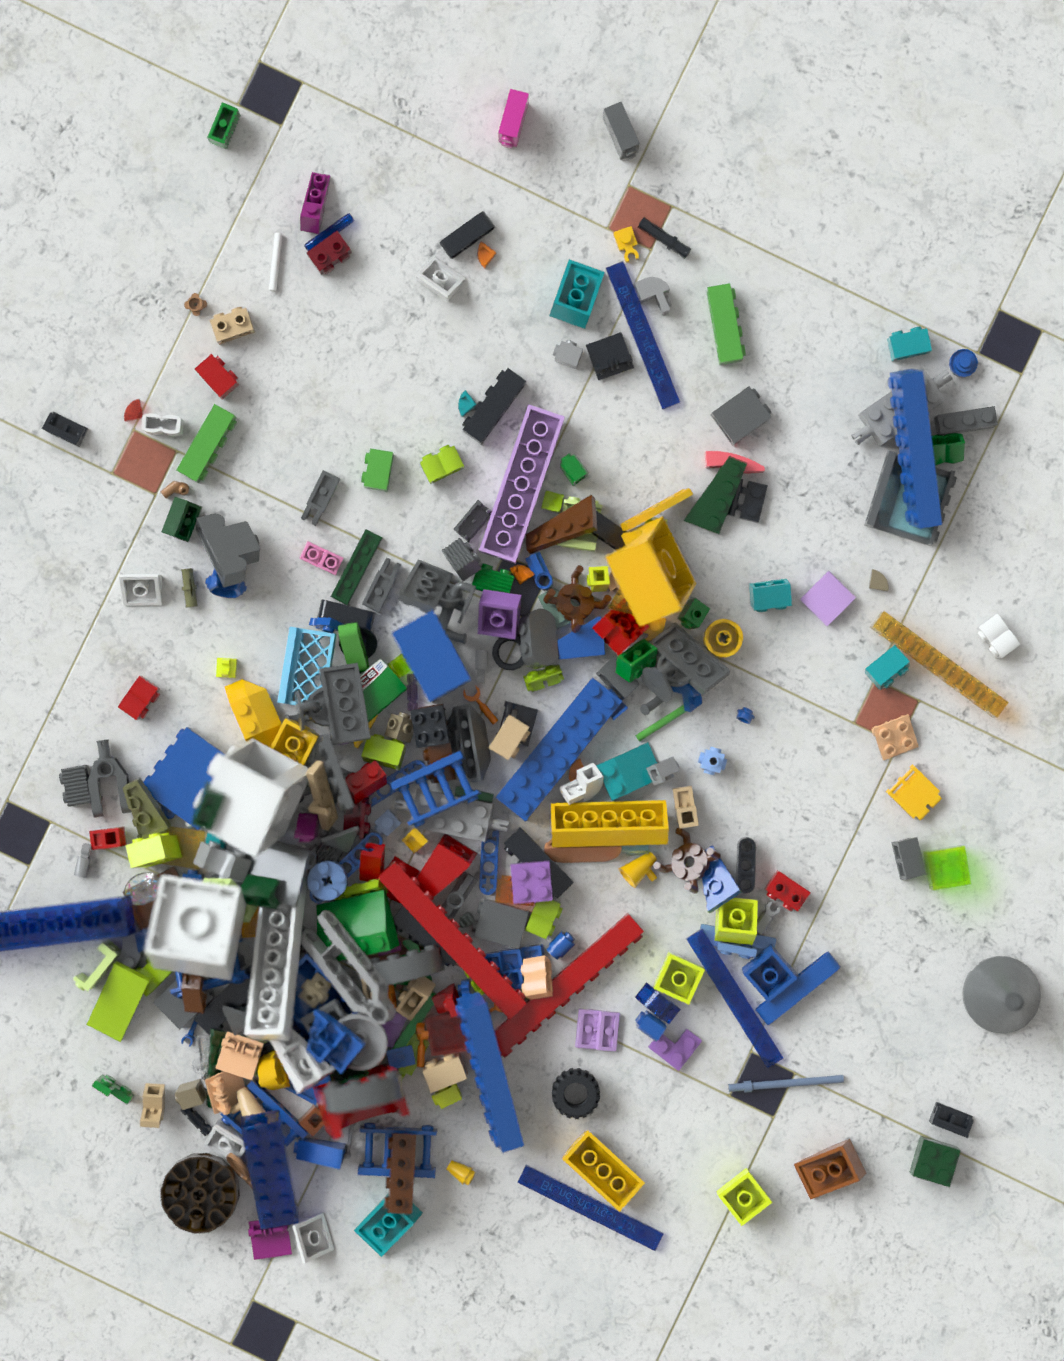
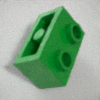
M643 638L617 656L616 674L629 683L640 678L644 668H654L656 665L658 648Z

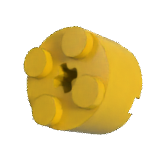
M718 619L712 622L705 629L703 635L705 648L718 658L734 655L739 651L743 642L741 628L737 623L729 619ZM720 633H722L723 636L727 635L728 639L725 640V644L723 641L719 642L718 638H720Z

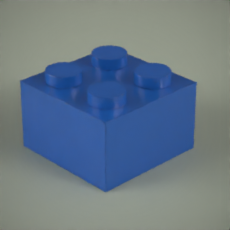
M772 944L742 967L743 975L768 1003L798 979L796 971Z

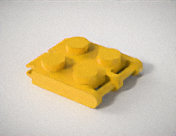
M912 764L910 766L911 769L903 777H899L898 782L885 792L911 818L917 817L919 820H922L930 812L926 805L928 804L931 808H934L942 798L938 795L940 790ZM914 771V773L905 781V779Z

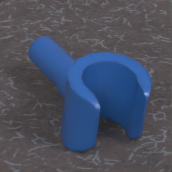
M195 1020L189 1032L181 1040L183 1044L185 1038H189L191 1040L189 1047L195 1040L193 1035L198 1024Z

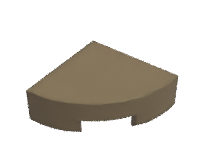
M874 569L871 570L869 589L889 590L887 579L881 572Z

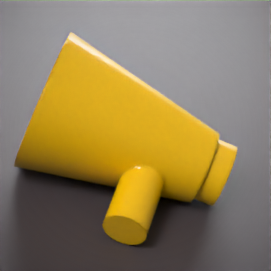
M649 851L618 868L627 883L636 888L645 875H647L651 882L657 879V876L651 869L657 859Z

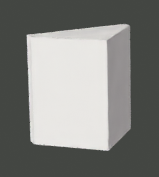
M433 257L416 275L419 283L446 302L451 300L465 279L436 257Z
M119 574L124 606L162 605L161 575Z
M218 1120L203 1146L225 1159L229 1153H233L241 1158L250 1142L236 1129Z
M324 1213L295 1220L293 1229L303 1263H307L334 1250Z

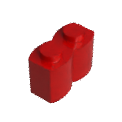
M139 676L118 705V708L135 720L144 719L149 712L147 708L150 703H155L158 700L160 688L143 676Z

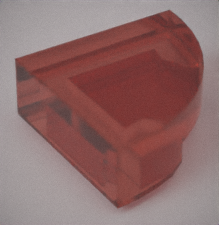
M140 399L132 401L127 406L124 413L125 422L142 419L143 410Z

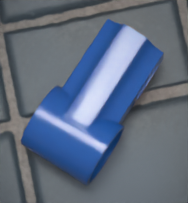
M534 553L525 558L529 569L535 574L533 578L537 587L542 591L551 589L553 578L541 553ZM542 577H548L550 579V582L547 586H541L539 584V580Z

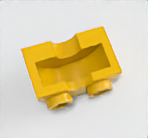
M276 1051L259 1057L257 1072L259 1076L258 1082L262 1088L278 1090L290 1087L289 1076L285 1072Z

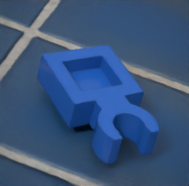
M323 617L310 618L309 626H316V629L328 633H334V631H338L339 625H344L332 618Z
M469 979L461 980V985H458L459 996L463 997L471 994Z

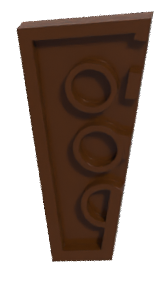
M593 495L586 497L527 533L526 550L532 554L597 531L595 497Z

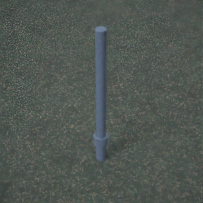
M843 1075L761 1082H751L749 1080L743 1081V1083L728 1084L729 1092L744 1091L746 1093L759 1089L844 1083Z

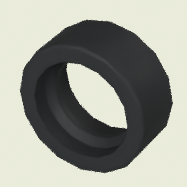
M516 636V639L500 637L496 640L492 650L495 663L504 670L513 671L519 669L525 664L522 660V654L516 663L507 664L500 658L499 649L503 643L508 641H514L520 646V637Z

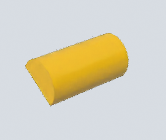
M285 718L270 748L305 766L320 735L305 725L304 731H300L299 722Z
M589 1130L581 1134L562 1157L563 1161L619 1212L645 1184L641 1178Z

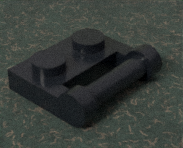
M505 701V710L499 730L508 716L511 715L512 709L518 710L516 719L529 726L528 731L530 732L525 742L520 741L519 744L528 747L538 710Z

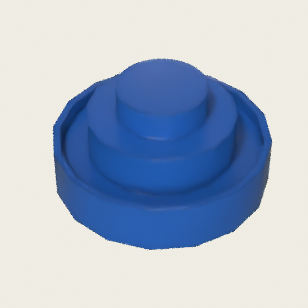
M968 349L957 350L949 359L951 372L961 378L969 377L976 371L978 366L977 356Z

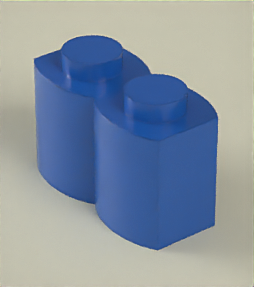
M647 1010L645 1012L641 1011L635 1019L637 1029L655 1042L659 1040L667 1028L663 1021Z

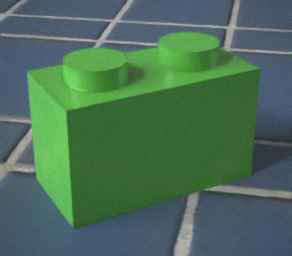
M370 448L369 453L366 452L364 464H367L366 472L363 471L361 483H364L365 488L388 492L394 457L393 452Z

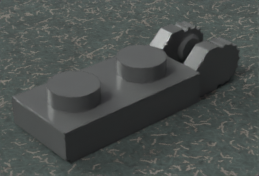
M324 470L322 471L306 503L307 506L301 517L302 520L305 521L309 516L311 508H314L318 511L312 520V525L316 526L322 513L325 512L340 482L339 477Z
M389 558L385 559L381 569L378 570L362 602V605L378 613L401 567V564L397 563L393 568L391 576L384 573L390 564L391 559Z

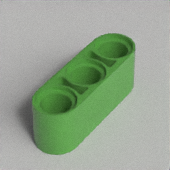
M358 622L339 625L338 634L346 664L358 663L359 673L365 672L369 668V661Z

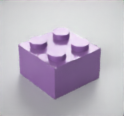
M483 590L479 601L478 634L516 639L520 620L521 595Z
M549 860L511 864L514 904L552 901Z

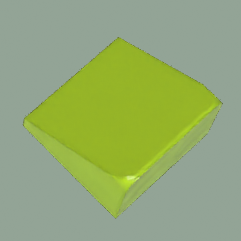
M546 490L541 509L560 514L564 495Z

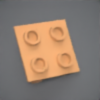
M909 714L902 715L894 720L891 719L889 722L886 721L884 724L874 726L871 729L873 736L876 738L883 761L919 747Z
M227 1031L225 1038L222 1040V1049L216 1069L253 1080L264 1043L238 1034L234 1036L233 1033Z
M223 1071L205 1079L214 1114L223 1112V1115H227L230 1113L231 1107L238 1103L236 1092L245 1087L243 1077Z

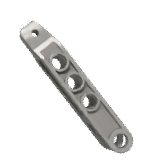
M324 910L317 918L333 944L327 948L313 930L305 929L301 933L302 946L353 1012L366 1013L378 1024L389 1022L393 1019L396 1009L388 999V983L334 914ZM342 952L348 959L347 962L352 964L360 974L361 980L364 979L371 988L372 1000L364 996L336 960Z

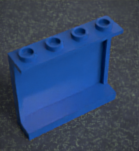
M186 727L185 730L182 728L176 735L177 741L175 744L168 746L164 752L166 756L163 761L159 760L153 768L155 770L153 775H148L143 782L156 801L192 825L196 797L204 788L205 783L209 782L211 785L214 778L208 774V768L218 753L223 756L226 754L196 734L190 727ZM192 825L197 830L201 829L200 827Z

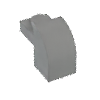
M647 277L634 282V288L640 303L655 298L661 314L669 313V307L672 306L668 295L665 296L664 294L669 293L670 288L665 281L657 277Z

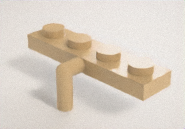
M316 760L306 772L314 799L309 805L308 810L318 814L322 829L329 830L338 819L324 764Z

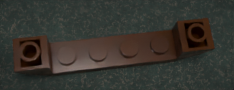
M183 973L181 991L185 1012L205 1013L207 994L202 991L204 976Z

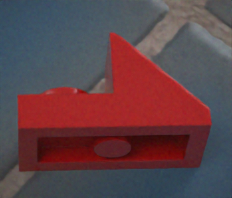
M455 983L434 995L432 1000L438 1014L449 1011L451 1018L457 1016L455 1006L458 1004L456 999L460 998Z

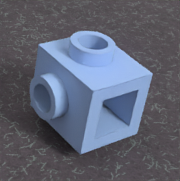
M710 747V750L705 749L704 752L700 753L698 763L701 764L700 768L704 769V773L715 775V772L720 773L721 770L725 769L727 759L724 758L725 754H721V749ZM712 757L716 758L717 760L715 765L710 764V759Z

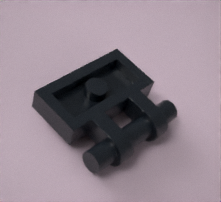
M741 479L727 515L734 517L736 510L741 511L740 519L759 523L768 485L749 481L747 488L742 487L743 479ZM740 493L745 494L743 505L738 504Z

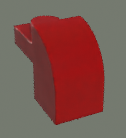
M125 826L89 831L91 850L127 845Z

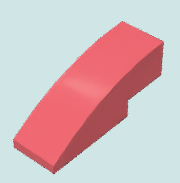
M721 451L705 452V468H721L727 458L731 456L747 462L743 474L763 473L765 471L764 466L744 456Z

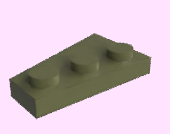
M141 778L123 787L128 808L131 810L134 818L132 820L133 825L138 831L137 838H149V835L160 833L171 826V823Z

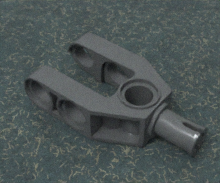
M109 739L96 741L99 758L94 761L88 779L94 818L104 817L101 802L103 796L100 795L99 788L101 777L116 776L121 811L123 814L131 813L123 791V787L130 783L129 775L118 759L110 755ZM105 763L111 766L109 774L104 773L102 770Z

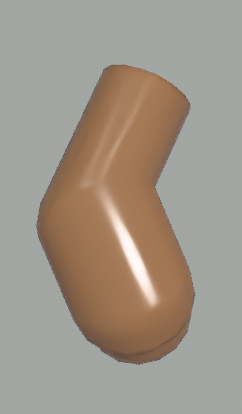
M173 481L160 492L166 499L173 493L187 495L189 493V486L184 482Z

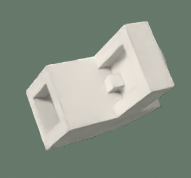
M594 763L578 769L576 779L560 786L559 791L569 805L581 799H584L586 802L600 791L603 785V775Z

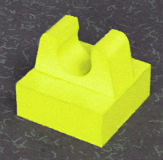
M217 658L216 677L236 678L237 659Z

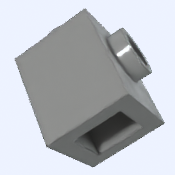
M561 341L560 345L556 344L553 356H556L555 362L576 369L583 349L577 347V343L573 341Z

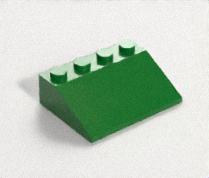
M386 889L316 905L317 917L324 910L333 913L365 955L388 951L400 946ZM317 918V935L326 947L329 948L333 942L326 935L325 929ZM343 952L336 958L337 961L347 959Z

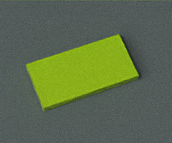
M116 961L86 1025L121 1042L151 978Z

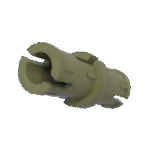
M193 568L181 569L185 608L198 606L195 590L197 585L194 582Z

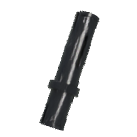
M643 217L638 225V228L667 246L669 251L673 250L684 259L689 255L692 248L686 246L678 240V237L668 234L645 217Z

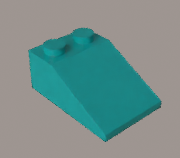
M569 259L549 316L585 329L605 272Z
M647 742L597 764L596 767L603 775V783L611 801L652 783L646 768L656 764L657 761Z
M383 1198L354 1229V1232L382 1257L415 1224L423 1212L412 1203V1214L387 1213V1209H384Z

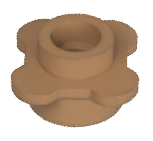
M193 293L188 301L184 303V307L191 310L194 316H199L200 311L207 307V302L202 300L197 293Z

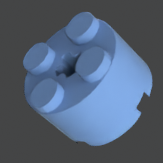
M326 860L316 864L308 875L309 890L321 900H333L339 897L348 885V875L345 868L333 860ZM329 875L333 883L326 885L323 878Z

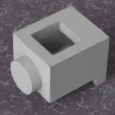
M673 756L646 769L655 786L673 778V773L679 771V764Z

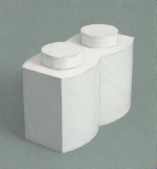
M148 413L142 415L141 429L151 435H161L164 433L168 436L178 437L183 435L184 421L175 415L161 417L157 414Z
M998 614L977 628L979 631L977 633L978 637L982 642L986 641L989 644L990 648L988 650L995 658H1003L1020 645Z

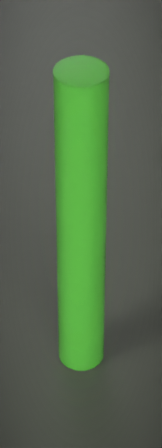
M684 705L635 735L640 742L687 712L684 710Z

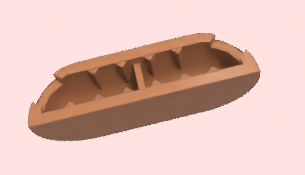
M551 839L548 843H545L544 852L552 861L559 863L605 862L618 857L622 846L552 847Z

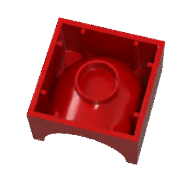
M384 1063L369 1068V1074L361 1078L360 1081H368V1077L385 1076V1072L397 1069ZM330 1082L313 1087L325 1130L335 1140L342 1138L341 1129L354 1123L388 1113H398L402 1117L410 1115L405 1097L391 1103L365 1109L334 1113L326 1112L322 1088L327 1087V1084Z

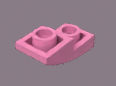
M307 541L299 559L336 575L343 557Z

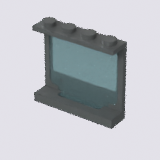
M888 451L864 525L931 546L933 542L936 543L940 534L937 531L938 526L919 529L909 525V522L906 521L905 511H907V506L903 501V492L905 490L900 480L902 467L898 463L897 453ZM935 467L943 523L945 518L943 510L950 502L951 495H949L950 488H954L957 477L954 476L956 471L951 470L949 472Z

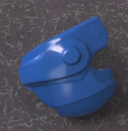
M215 569L205 581L207 589L212 594L224 598H237L243 595L247 589L244 581L223 587Z

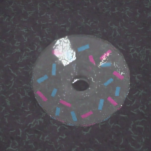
M150 872L135 875L125 885V898L134 905H144L151 902L157 897L160 878Z

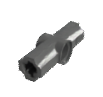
M465 871L442 905L447 912L445 916L449 920L454 919L478 879ZM452 895L460 896L461 903L458 905L452 904L450 897Z

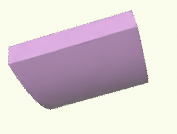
M828 571L800 600L828 626L856 597Z
M579 1009L575 1047L616 1051L620 1013Z

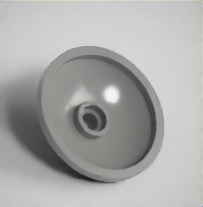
M350 1014L338 1020L355 1035H362L364 1038L361 1040L366 1044L348 1068L366 1070L377 1065L383 1059L388 1045L387 1035L382 1025L375 1023L368 1015Z

